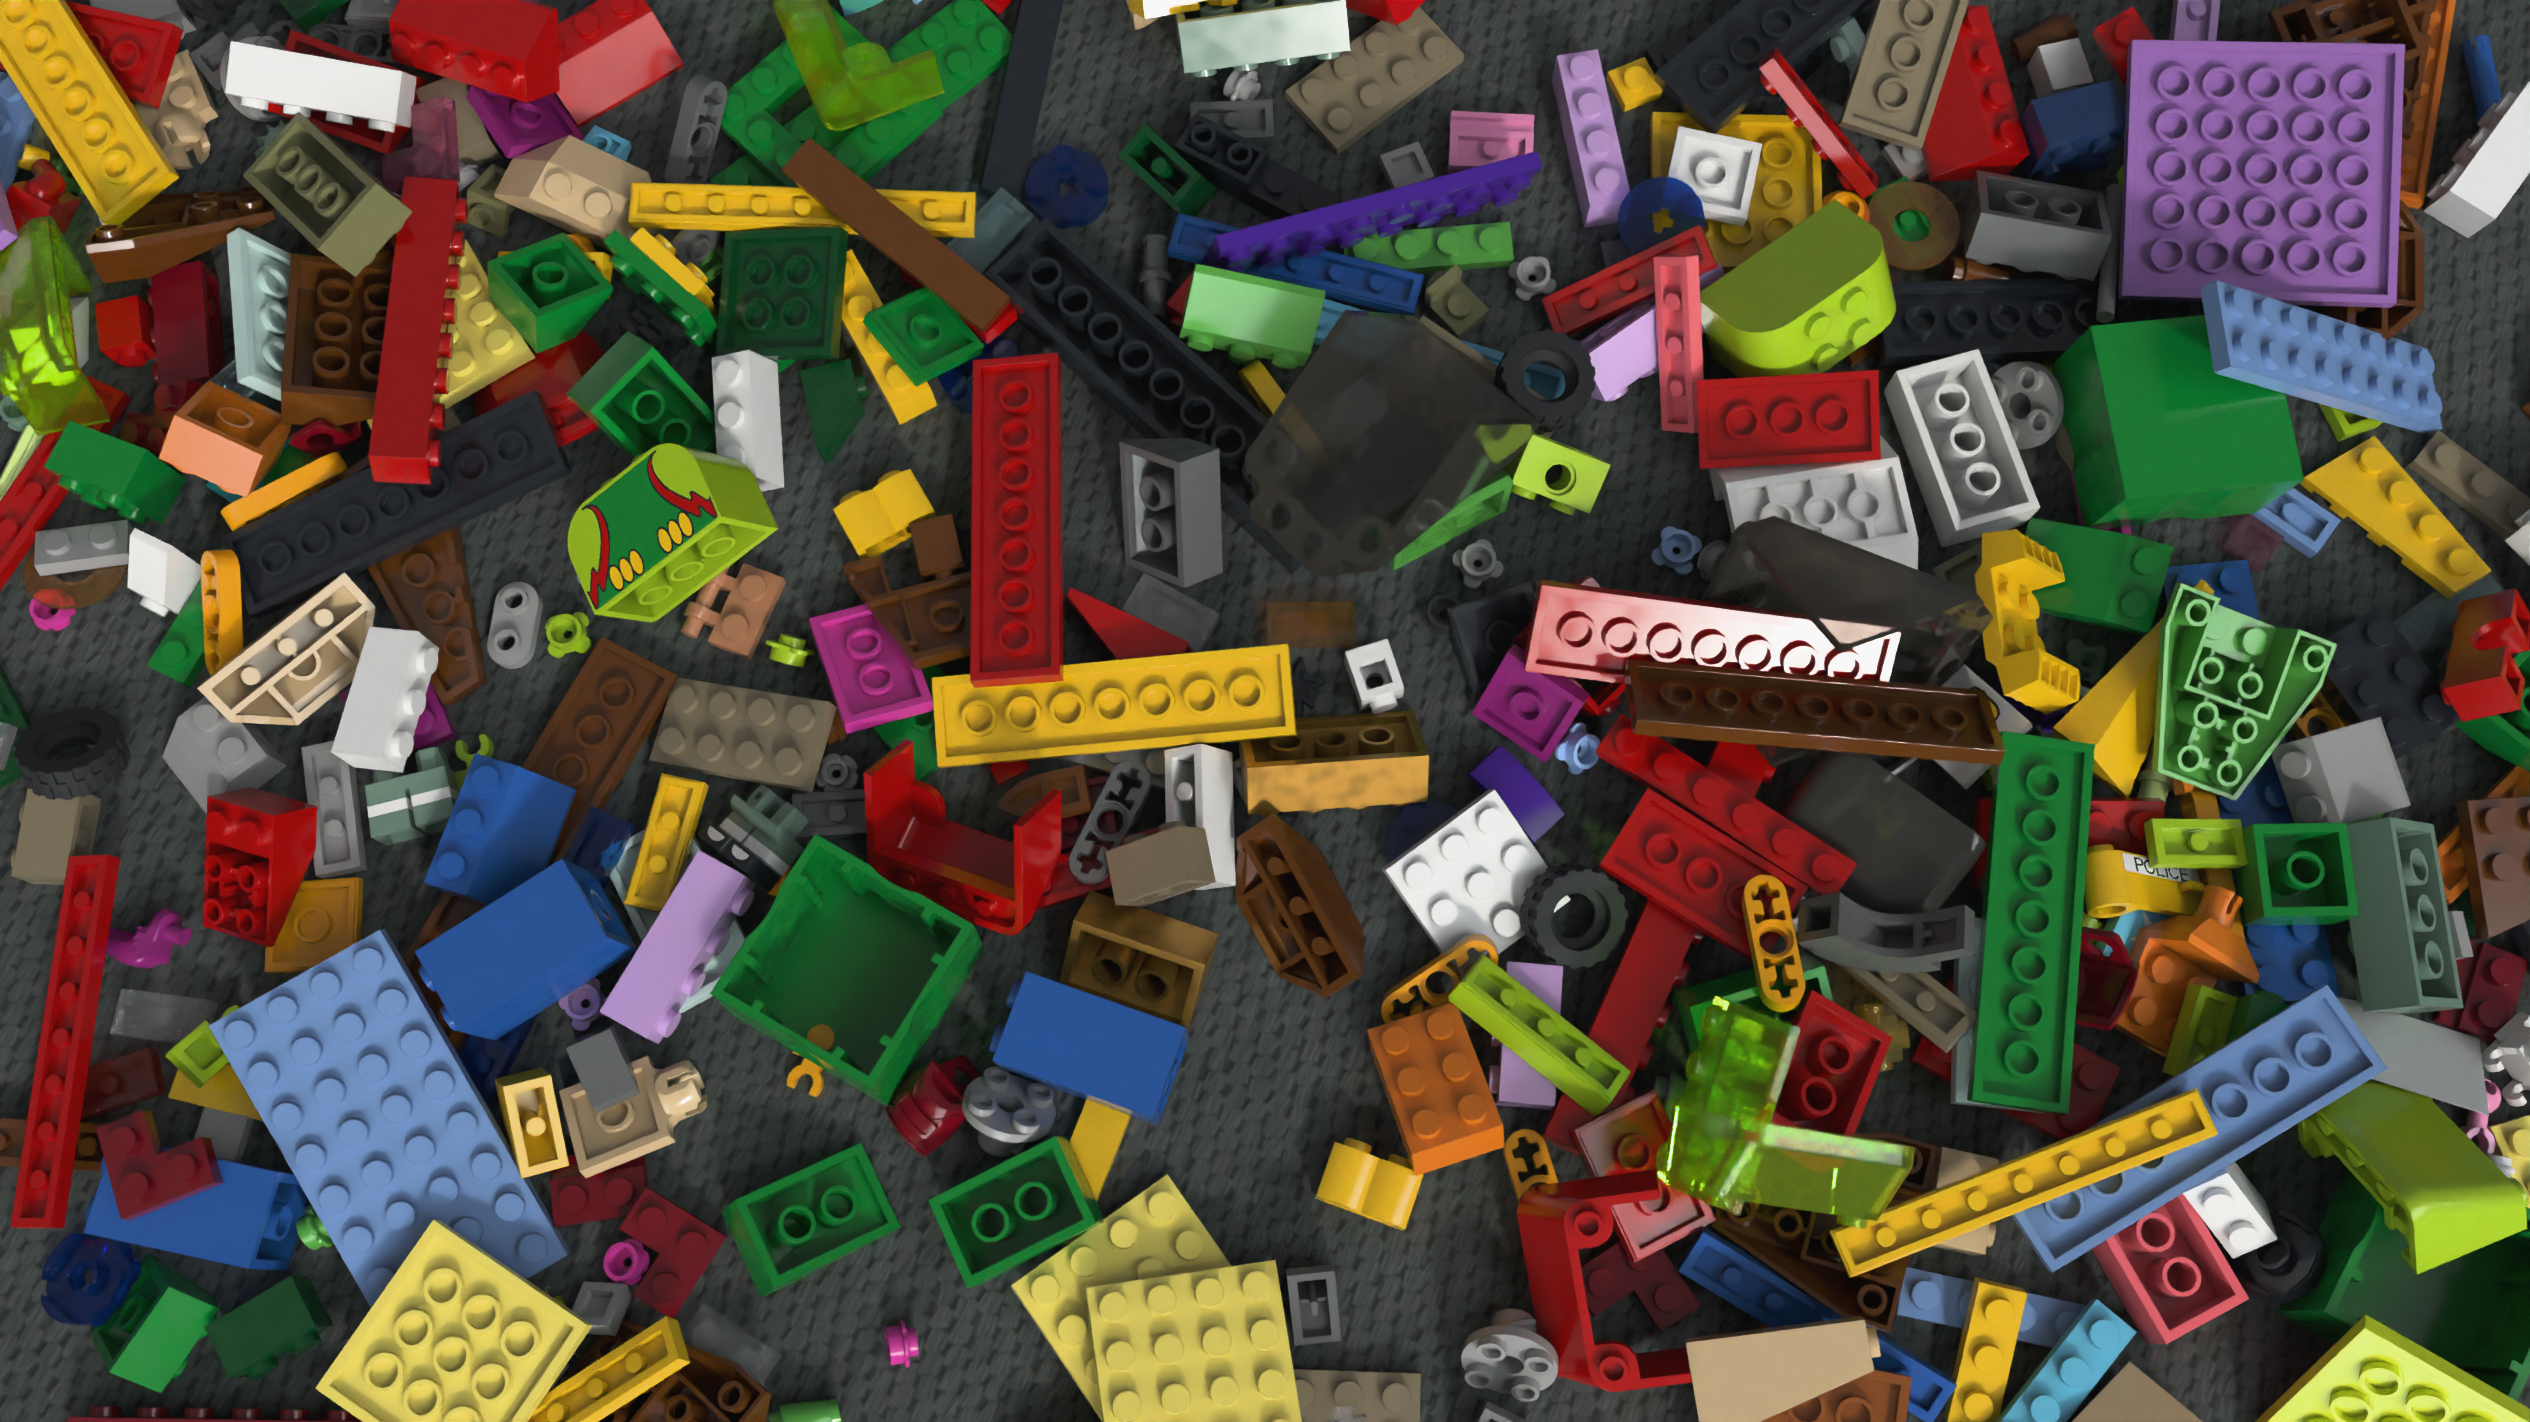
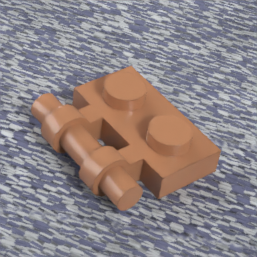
M743 563L737 578L726 575L730 568L729 566L700 588L695 601L689 602L684 612L687 618L681 633L697 639L703 624L713 627L708 639L710 645L751 660L786 581L783 577ZM721 589L729 592V595L721 613H717L710 609Z

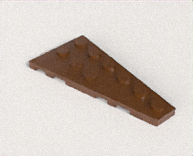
M437 430L436 436L440 434V430ZM365 457L322 486L323 489L371 467L369 457ZM458 526L368 568L402 630L419 631L439 648L438 665L435 672L431 675L430 682L442 704L452 706L487 683Z
M2530 796L2467 800L2456 803L2477 940L2489 939L2530 920Z

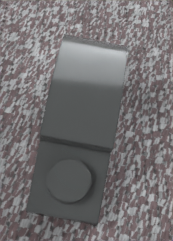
M1841 892L1799 900L1797 943L1823 959L1863 970L1890 973L1941 970V961L1974 956L1975 912L1966 905H1960L1917 914H1888L1864 908Z

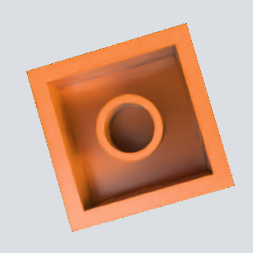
M208 380L174 414L159 459L172 464L183 473L194 474L208 480L225 492L239 494L247 498L278 462L292 424L281 423L280 413Z

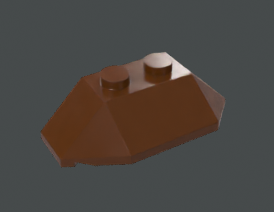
M2401 200L2399 212L2397 304L2391 308L2322 306V315L2381 333L2382 338L2386 340L2392 338L2424 311L2423 230L2408 207Z
M1275 814L1267 816L1237 838L1236 847L1239 853L1236 865L1235 899L1277 976L1327 998L1364 975L1363 928L1319 849Z

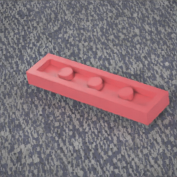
M1655 256L1653 259L1662 431L1698 433L1696 381L1704 380L1699 256Z

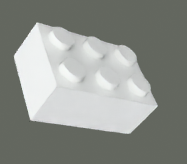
M2530 82L2525 84L2516 93L2510 90L2507 91L2497 104L2494 102L2477 124L2481 128L2472 139L2468 138L2453 156L2452 161L2455 164L2446 175H2440L2426 194L2431 201L2424 212L2467 238L2498 217L2530 173Z

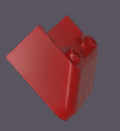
M905 739L863 773L868 864L889 882L906 890L918 892L968 922L1004 935L1012 936L1018 934L1031 921L1061 853V790L1053 788L1014 824V842L946 819L945 802L940 792L933 786L915 779L913 741Z
M1657 1169L1537 1185L1527 1189L1519 1199L1517 1218L1533 1310L1537 1321V1333L1545 1338L1556 1350L1559 1358L1557 1373L1559 1377L1610 1392L1692 1383L1686 1347L1635 1353L1631 1347L1620 1341L1594 1342L1578 1249L1597 1247L1609 1239L1614 1224L1611 1205L1660 1199Z

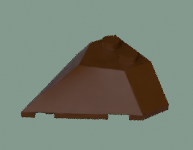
M2301 0L2272 10L2267 14L2278 42L2405 44L2402 137L2407 141L2412 138L2415 123L2411 121L2414 102L2420 97L2431 35L2427 34L2431 14L2436 11L2438 0H2323L2315 4H2311L2310 0Z

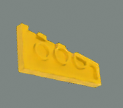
M2375 436L2305 476L2304 480L2300 482L2311 494L2315 491L2332 505L2329 508L2341 518L2345 519L2348 516L2369 533L2366 537L2379 547L2386 545L2401 556V563L2448 599L2480 581L2491 572V569Z

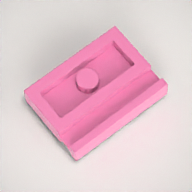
M1451 111L1448 173H1455L1533 152L1535 115Z

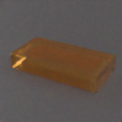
M1354 601L1267 603V646L1288 644L1290 649L1355 647Z

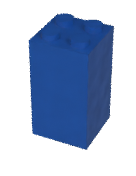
M560 859L416 950L415 953L422 964L418 969L419 974L428 988L432 991H437L444 1004L440 1011L449 1027L454 1031L458 1030L459 1032L496 1041L637 951V947L595 874L571 862Z
M1027 971L1022 982L1016 980L1010 990L1006 1007L1012 1008L1005 1026L1000 1024L997 1026L991 1040L989 1051L995 1053L992 1061L1009 1073L1037 1083L1046 1084L1051 1088L1159 1125L1190 1039L1186 1027Z
M161 1145L163 1152L174 1148ZM103 1157L101 1163L103 1174L96 1194L87 1205L85 1213L87 1223L83 1233L247 1269L288 1271L298 1239L296 1221L298 1217L305 1214L309 1200L292 1172L216 1157L223 1180L222 1184L133 1220H121Z

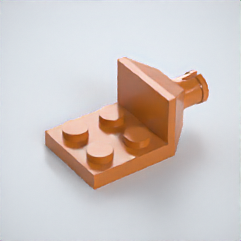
M2206 885L2202 900L2193 916L2175 915L2139 929L2129 954L2131 961L2139 962L2140 964L2137 982L2130 1001L2113 1026L2114 1028L2167 1058L2189 982L2212 989L2217 979L2252 984L2258 983L2260 974L2244 938L2231 931V924L2235 914L2243 902L2242 897L2234 895V892L2223 887Z

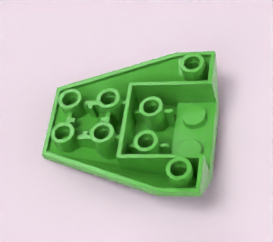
M2176 583L2160 626L2153 771L2226 799L2236 801L2322 687L2337 644L2300 629L2272 626L2219 605L2221 598L2183 583Z

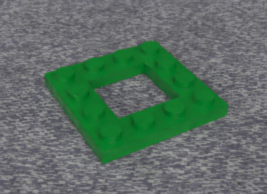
M829 4L824 6L727 90V102L720 129L781 186L799 187L783 174L782 168L801 148L802 144L779 124L771 114L828 64L878 109L829 153L865 182L870 180L943 115L940 105Z

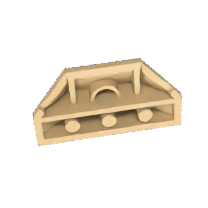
M568 135L513 158L494 192V197L570 233L581 234L592 243L608 250L603 240L615 229L629 241L640 229L631 228L628 222L632 182L652 183L647 171ZM644 228L652 236L660 230Z
M344 572L304 600L238 652L197 689L229 722L299 725L353 681L369 626L373 627L375 605Z

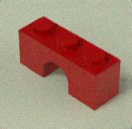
M2516 588L2461 601L2459 603L2457 619L2452 622L2451 626L2453 639L2451 649L2446 652L2447 669L2445 679L2440 681V691L2444 702L2448 706L2453 705L2462 722L2520 710L2525 678L2511 655L2530 650V612Z

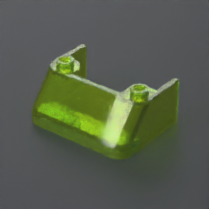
M773 0L776 16L818 118L826 128L834 131L846 130L944 93L932 49L891 64L887 52L879 44L863 42L847 48L827 0Z
M50 215L31 218L17 231L19 237L0 251V356L2 366L0 370V391L3 396H11L37 436L64 431L69 420L83 426L110 422L108 411L78 366L70 296L93 291L92 283L54 219Z
M1676 1105L1665 1183L1705 1194V1204L1735 1209L1736 1200L1837 1215V1224L1866 1229L1867 1220L1878 1221L1913 1168L1915 1147L1855 1134L1854 1136L1730 1117Z

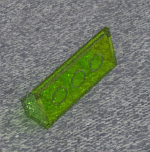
M1715 995L1712 1005L1707 1006L1702 1015L1700 1029L1703 1034L1697 1051H1693L1687 1061L1686 1077L1688 1080L1683 1095L1676 1099L1672 1107L1671 1123L1673 1126L1668 1141L1664 1142L1659 1148L1656 1168L1658 1170V1178L1671 1188L1740 1216L1801 1028L1767 1011Z

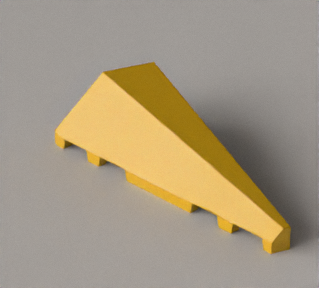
M2202 579L2193 587L2214 595L2213 589ZM2163 618L2150 630V633H2147L2053 727L2054 739L2095 744L2093 776L2123 798H2127L2131 794L2133 784L2142 763H2144L2155 734L2160 626Z

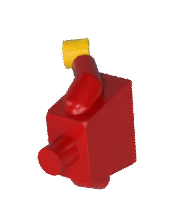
M27 143L23 144V155L21 159H17L16 166L31 171L35 177L31 180L11 184L5 193L19 236L0 251V270L11 275H18L25 271L27 260L44 269L47 268L82 200L65 190V179L49 161L50 152Z

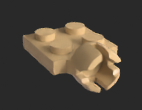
M188 49L175 56L159 109L132 103L173 168L179 170L193 169L187 154L192 149L198 163L203 164L206 161L211 145L205 132V126L210 120L219 117L201 71L189 56L190 52Z
M648 1056L631 1062L640 1094L598 1113L592 1108L581 1082L559 1091L579 1172L585 1178L675 1143L673 1135L674 1126L679 1121L701 1113L708 1107L707 1094L701 1096L700 1091L704 1088L703 1081L690 1060H683L663 1069H655L654 1063Z

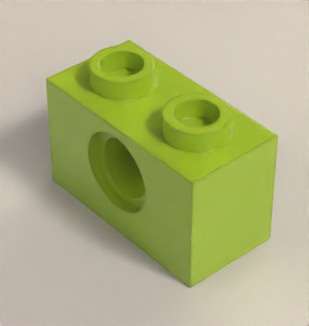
M1521 427L1504 471L1509 474L1513 481L1512 492L1531 500H1535L1536 495L1540 494L1552 499L1549 506L1564 513L1574 515L1576 509L1590 514L1611 465L1597 456ZM1561 464L1562 475L1560 479L1553 484H1546L1545 476L1548 469L1553 465Z

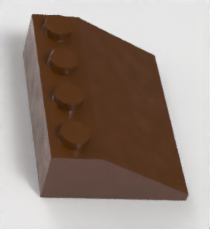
M291 253L281 384V423L309 425L316 420H325L337 426L373 419L393 264L372 262L364 267L355 277L329 257Z

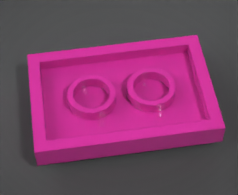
M865 604L809 618L810 630L846 734L933 711V700L922 670H915Z

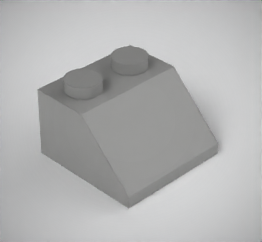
M203 697L177 718L162 756L206 814L207 796L251 787L258 789L287 766L254 723L229 722L206 697Z
M2381 717L2278 745L2271 754L2294 823H2350L2411 805Z

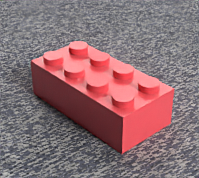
M2183 1193L2091 1249L2146 1344H2168L2249 1299L2202 1218Z

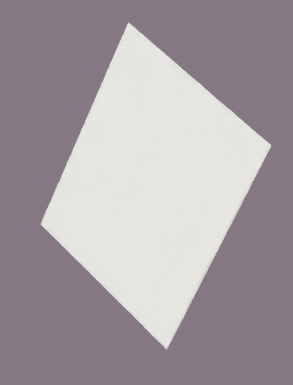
M2338 997L2340 1003L2388 1068L2371 1079L2489 1116L2480 1038L2402 1014L2363 1012L2361 1002Z

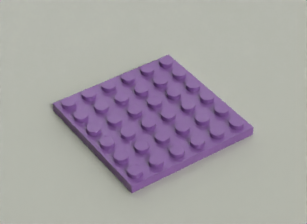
M2132 40L2128 45L2118 300L2202 302L2200 287L2218 280L2291 305L2391 308L2397 304L2405 44Z

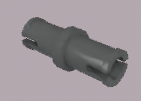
M1152 234L1143 238V271L1139 273L1138 283L1142 287V305L1160 322L1164 323V321H1168L1166 306L1167 290L1172 285V274L1168 272L1167 257L1170 239L1164 235Z

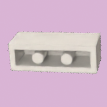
M751 350L712 357L717 454L734 458L744 463L753 473L761 492L783 488L784 470L777 362Z
M369 626L331 753L356 768L403 773L407 757L410 756L413 750V736L419 716L423 713L426 706L425 695L430 678L438 665L439 648L419 631Z
M1205 744L1164 750L1166 823L1185 821L1188 827L1204 828L1206 831L1216 882L1194 890L1236 886L1232 752Z

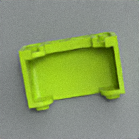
M2370 1079L2297 1123L2299 1141L2312 1158L2323 1155L2325 1158L2336 1155L2384 1208L2385 1225L2391 1231L2398 1229L2404 1234L2409 1248L2401 1251V1257L2416 1274L2425 1272L2527 1229L2525 1206L2529 1205V1198L2523 1186L2515 1178H2508L2433 1102L2431 1097Z

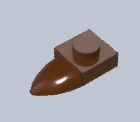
M1081 764L1037 774L1024 779L1005 793L997 803L998 808L1009 814L1022 817L1048 792L1055 788L1061 790V819L1092 812L1093 807L1086 769Z

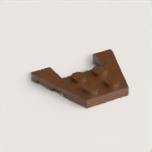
M881 555L842 564L848 583L915 670L970 656L971 571L891 591Z

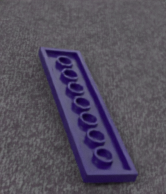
M1535 151L1220 234L1213 239L1201 261V265L1238 273H1244L1245 268L1259 265L1262 270L1270 269L1282 264L1285 261L1284 258L1294 254H1299L1301 259H1306L1322 253L1324 247L1335 244H1339L1340 248L1354 246L1362 242L1364 236L1378 233L1379 238L1392 236L1402 231V226L1417 223L1418 227H1426L1442 219L1441 216L1455 212L1456 217L1467 216L1478 211L1480 205L1493 202L1495 207L1504 206L1517 200V194L1522 189L1531 185L1530 180L1542 168L1538 153Z

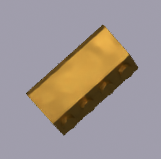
M1413 710L1296 718L1297 736L1239 741L1242 786L1248 814L1269 816L1279 812L1291 811L1315 813L1333 808L1364 809L1368 806L1393 804L1395 806H1408L1412 803L1428 802L1429 754Z

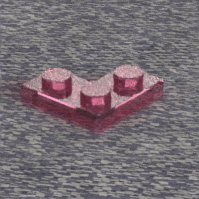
M441 96L412 105L413 146L382 155L383 185L397 198L401 199L404 176L458 180V183L460 182L456 103L454 100Z

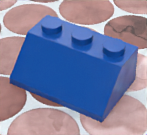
M475 753L424 883L443 893L488 906L548 867L577 791L517 765Z

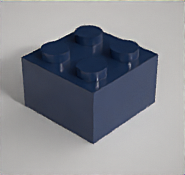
M2112 80L2033 99L2029 102L2020 117V122L2030 154L2017 165L2020 177L2053 183L2066 173L2078 171L2080 175H2085L2100 169L2104 165V161L2113 148L2118 145V141L2125 130V110Z

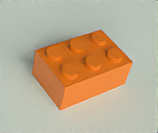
M1448 1003L1367 1030L1371 1053L1415 1176L1505 1147L1502 1120L1458 1007L1453 1003Z

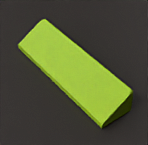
M1483 953L1448 996L1451 1003L1593 1116L1600 1114L1611 1103L1631 1073L1630 1070Z

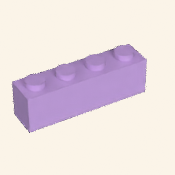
M1598 49L1557 55L1552 83L1584 228L1626 221L1632 198Z
M1716 262L1718 268L1699 276L1700 292L1725 275L1719 262ZM1655 297L1625 310L1579 342L1582 345L1581 348L1589 353L1591 357L1590 362L1595 367L1594 381H1596L1591 398L1607 402L1616 400L1628 391L1627 386L1638 378L1648 377L1659 370ZM1701 321L1702 334H1703L1705 331H1704L1703 324H1702V321Z
M698 850L599 1012L659 1044L663 1037H669L680 1022L681 1013L679 1010L687 997L694 996L701 988L706 977L704 969L713 955L718 956L726 947L730 938L728 930L736 916H742L750 907L754 899V892L752 890L756 884L742 873Z

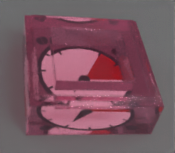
M2244 514L2219 549L2235 560L2247 559L2249 569L2257 574L2262 570L2285 537L2253 515Z

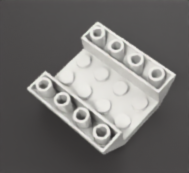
M1881 435V460L1709 469L1715 500L1725 501L1740 572L1734 581L1738 606L1811 614L1907 599L1908 595L1917 589L1919 539L1899 456Z

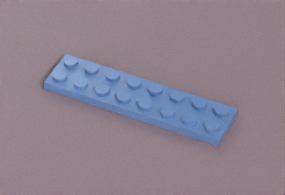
M2218 280L2200 287L2214 373L2422 434L2443 429L2440 418L2442 402L2439 395L2435 392L2432 376L2435 364L2427 348L2393 337L2386 340L2382 338L2381 333Z
M2328 985L2321 986L2090 1127L2093 1128L2174 1095L2197 1088L2218 1135L2011 1216L2048 1272L2053 1273L2388 1068Z

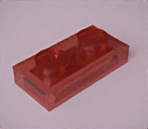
M147 1047L89 1067L80 1122L165 1094L166 1088L158 1050Z

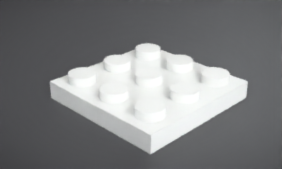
M1489 789L1383 867L1382 870L1440 954L1469 935L1482 934L1493 940L1499 955L1525 935V931L1521 929L1520 921H1522L1520 907L1525 899L1523 895L1526 889L1530 888L1534 883L1532 880L1538 874L1542 875L1545 873L1548 866L1496 790ZM1568 895L1558 902L1554 912L1570 901ZM1474 947L1469 949V960L1459 968L1455 959L1450 961L1458 969L1461 980L1464 977V968L1476 962L1482 953L1486 955L1488 953L1486 950L1477 952Z

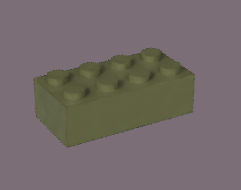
M300 112L295 115L243 175L313 246L355 277L364 267L373 262L378 251L393 234L401 230L406 219L413 212L337 141Z

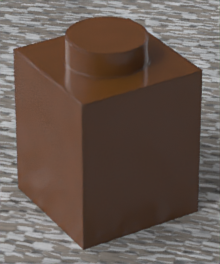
M952 513L909 524L919 570L925 583L968 572L958 527Z

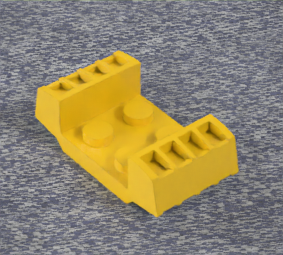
M2017 529L1982 533V564L1974 575L1985 657L1987 661L1996 666L2004 695L2024 703L2025 706L2032 707L2033 710H2039L2044 715H2049L2079 701V669L2047 653L2037 630L2036 619L2039 618L2040 609L2032 591L2065 582L2064 571L2058 555L2039 545L2037 541H2033L2028 536L2021 534Z

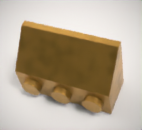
M1090 890L1073 920L1059 983L1186 1027L1188 1032L1212 964L1219 934L1138 906L1115 905L1114 898Z

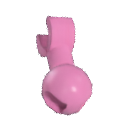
M2485 1078L2489 1113H2492L2500 1105L2501 1091L2494 1082ZM2468 1109L2466 1125L2460 1129L2470 1140L2476 1135L2479 1140L2478 1148L2483 1153L2492 1154L2496 1145L2493 1134L2487 1129L2489 1116Z

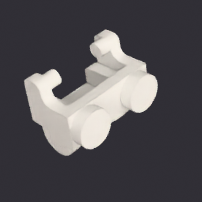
M2520 1012L2494 1034L2496 1040L2482 1052L2485 1070L2488 1072H2499L2505 1067L2513 1079L2503 1089L2502 1095L2509 1105L2515 1107L2523 1106L2527 1103V1100L2520 1092L2530 1090V1016Z

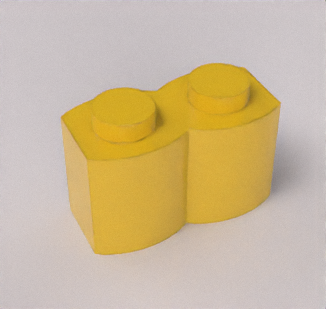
M911 469L902 472L900 470H893L884 474L878 480V485L873 489L864 492L861 490L852 491L842 497L839 505L833 509L860 560L880 555L900 542L911 538L910 523L937 517Z
M1346 1138L1344 1145L1335 1142L1315 1199L1393 1228L1405 1230L1424 1174L1415 1176L1411 1163L1407 1158L1390 1154L1387 1161L1371 1155L1372 1146L1361 1141Z

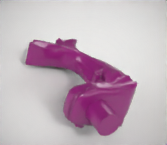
M162 908L156 912L148 925L145 927L138 926L135 933L110 928L106 953L115 960L136 968L150 969L160 964L166 965L170 960L173 944L186 945L192 937V931L182 926V916L179 913L168 908Z

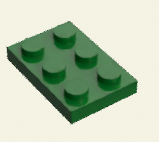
M615 229L603 242L612 254L608 261L623 276L621 278L623 284L637 297L644 293L653 301L650 305L659 307L671 319H675L683 327L682 329L685 331L684 336L697 348L705 344L716 353L718 325L708 307L684 289Z

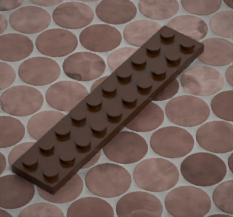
M602 636L521 766L524 769L577 791L548 867L560 859L572 862L665 708L669 694L679 678L676 674ZM443 893L403 960L457 1052L467 1033L459 1032L458 1030L454 1031L444 1020L440 1011L444 1004L437 991H432L422 980L418 970L422 964L415 951L477 913L486 905Z

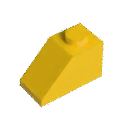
M541 1067L495 1079L503 1123L521 1179L569 1166L551 1075Z

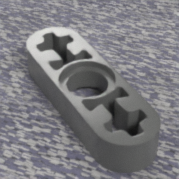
M706 74L694 76L686 86L665 170V183L706 184L727 102V89L725 85ZM701 127V133L697 142L691 146V138L694 132Z
M1128 760L1119 763L1112 770L1069 857L1070 869L1074 877L1082 884L1097 885L1105 881L1109 876L1106 851L1108 850L1103 845L1097 856L1099 863L1102 865L1100 870L1092 868L1088 874L1083 873L1084 867L1079 860L1082 856L1089 858L1096 847L1094 841H1088L1091 835L1103 844L1113 845L1112 849L1123 845L1122 839L1129 836L1152 787L1149 772L1143 764ZM1134 772L1138 774L1137 778L1142 786L1140 789L1133 787L1130 789L1125 800L1128 805H1133L1131 810H1128L1123 804L1109 800V798L1113 795L1117 800L1120 799L1124 787L1119 779L1122 776L1129 778ZM1108 811L1118 812L1124 818L1121 830L1112 835L1104 834L1098 828L1100 816Z

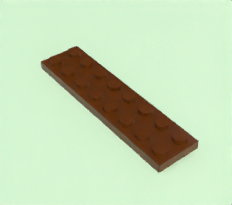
M1627 659L1624 670L1633 734L1652 737L1686 738L1699 741L1710 740L1828 750L1833 752L1875 754L1879 756L1911 757L1925 760L1958 761L1971 764L2000 765L2006 752L1985 690Z

